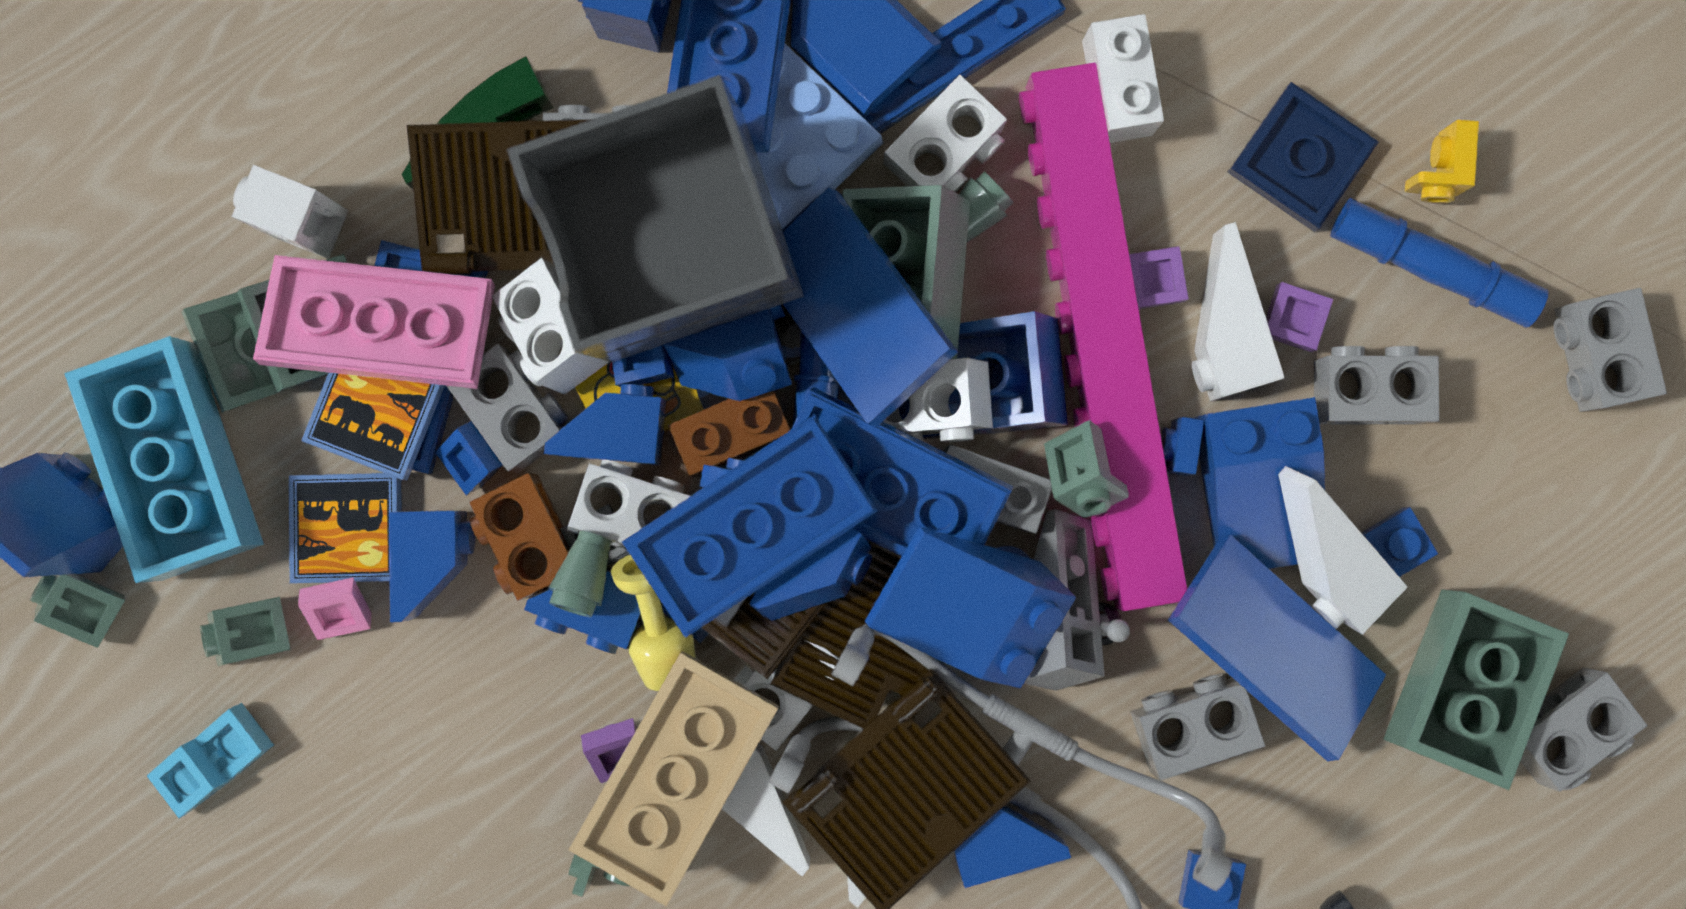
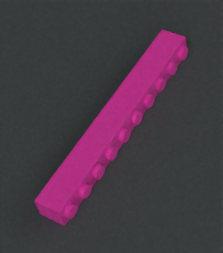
M1096 62L1033 72L1026 84V91L1019 92V104L1023 123H1032L1035 143L1028 145L1029 164L1033 176L1041 175L1044 196L1037 197L1038 216L1041 228H1050L1053 249L1046 250L1047 269L1051 282L1059 281L1062 302L1055 303L1056 318H1058L1059 333H1068L1071 355L1064 356L1066 379L1069 387L1077 386L1081 407L1073 409L1074 426L1076 427L1090 420L1102 429L1110 473L1127 485L1129 493L1128 498L1112 505L1106 512L1091 516L1095 544L1097 547H1105L1108 568L1100 570L1103 593L1106 601L1114 600L1115 608L1121 611L1177 603L1185 594L1187 586Z

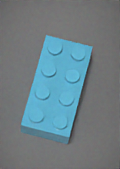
M168 336L64 373L135 583L163 581L264 545L208 379L193 342Z

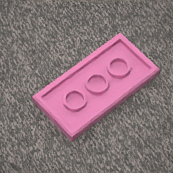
M275 255L253 359L259 365L477 389L495 284L492 279Z

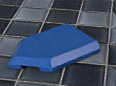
M792 0L791 47L863 118L873 111L942 46V43L897 0Z

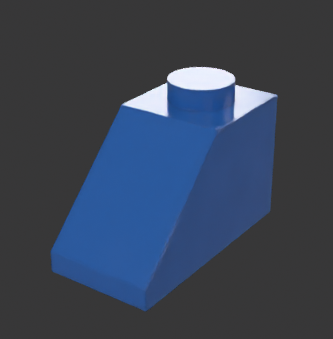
M769 309L664 344L681 386L742 401L792 385L783 346Z
M621 384L620 394L604 393L545 442L544 454L661 465L666 400L661 397H653L654 387Z
M467 511L389 512L390 622H404L416 619L468 565V554H473L475 550L476 535L473 532L470 521H467Z
M851 528L758 589L750 605L762 616L773 621L844 597L852 583L858 585L868 572L872 560V555L869 554V551L872 547L862 533Z
M1003 806L954 851L964 888L1071 858L1069 848L1062 837L1007 806Z

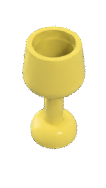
M631 555L620 559L611 570L615 585L621 591L636 596L644 623L634 632L628 650L644 685L651 690L659 691L682 651L696 658L693 634L685 638L672 618H665L659 597Z

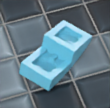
M243 703L229 708L195 739L181 745L152 770L147 777L176 816L181 818L229 783L273 747L274 744Z

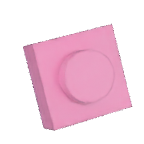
M354 578L300 589L298 606L317 640L371 629L372 613Z

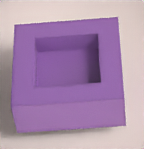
M1180 246L1129 254L1138 309L1181 303L1189 299Z
M1284 282L1277 284L1266 315L1272 339L1308 352L1316 351L1333 299Z
M633 718L581 735L583 753L600 783L608 781L638 727Z

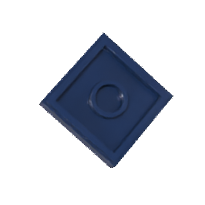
M1290 82L1227 173L1315 232L1320 229L1379 141Z

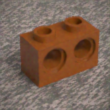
M774 390L742 401L728 399L668 425L689 476L695 478L702 475L704 465L724 466L727 464L728 458L740 459L763 449L765 445L768 446L790 431Z
M527 473L469 502L475 514L469 517L473 532L483 546L490 544L499 562L493 566L497 581L507 595L514 593L517 601L527 599L547 589L570 551L560 530L564 526L539 475ZM511 499L517 501L523 509L522 522L514 530L504 527L499 517L502 505ZM531 548L541 550L547 558V569L538 579L529 576L523 567V558Z

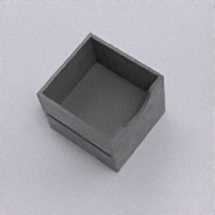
M721 75L507 149L523 198L534 213L548 244L559 281V308L573 350L576 353L614 362L804 297L743 112Z

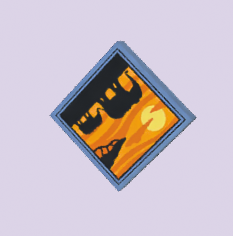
M328 372L301 441L401 480L408 481L445 385Z
M386 473L289 475L290 583H329L348 578H354L355 582L390 581L389 512H402L401 479Z

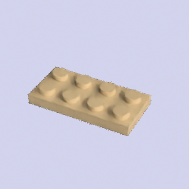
M682 651L571 844L569 851L662 905L667 906L779 706Z

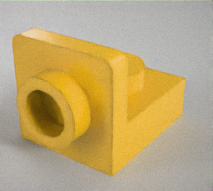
M1456 120L1441 130L1439 135L1434 138L1430 152L1432 168H1437V172H1418L1405 181V192L1421 194V201L1448 203L1455 201V196L1474 187L1479 121Z

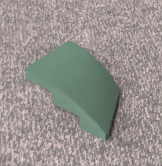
M344 254L324 260L347 263ZM269 280L241 288L233 294L184 308L181 311L222 413L328 374V372L259 365L253 359Z

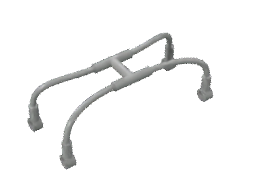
M867 624L853 632L832 675L853 686L869 658L868 653L874 642V635L890 640L928 670L932 669L951 688L983 708V714L1012 729L1014 733L1003 750L1017 765L1033 742L1067 761L1073 759L1105 775L1170 799L1197 814L1205 823L1206 829L1203 832L1201 856L1195 865L1193 879L1215 891L1219 890L1224 884L1232 867V860L1225 856L1226 834L1221 829L1216 814L1203 801L1175 786L1112 763L1078 747V742L1016 708L1005 700H1001L996 695L991 694L989 697L976 689L938 659L870 628ZM839 717L824 718L808 724L799 734L794 735L790 739L768 782L789 793L804 766L803 762L810 750V740L828 731L850 730L860 732L862 728ZM1026 787L1009 801V803L1029 814L1035 812L1079 843L1100 863L1122 893L1128 909H1143L1139 897L1126 874L1105 849L1088 833L1056 809L1042 802L1040 795Z

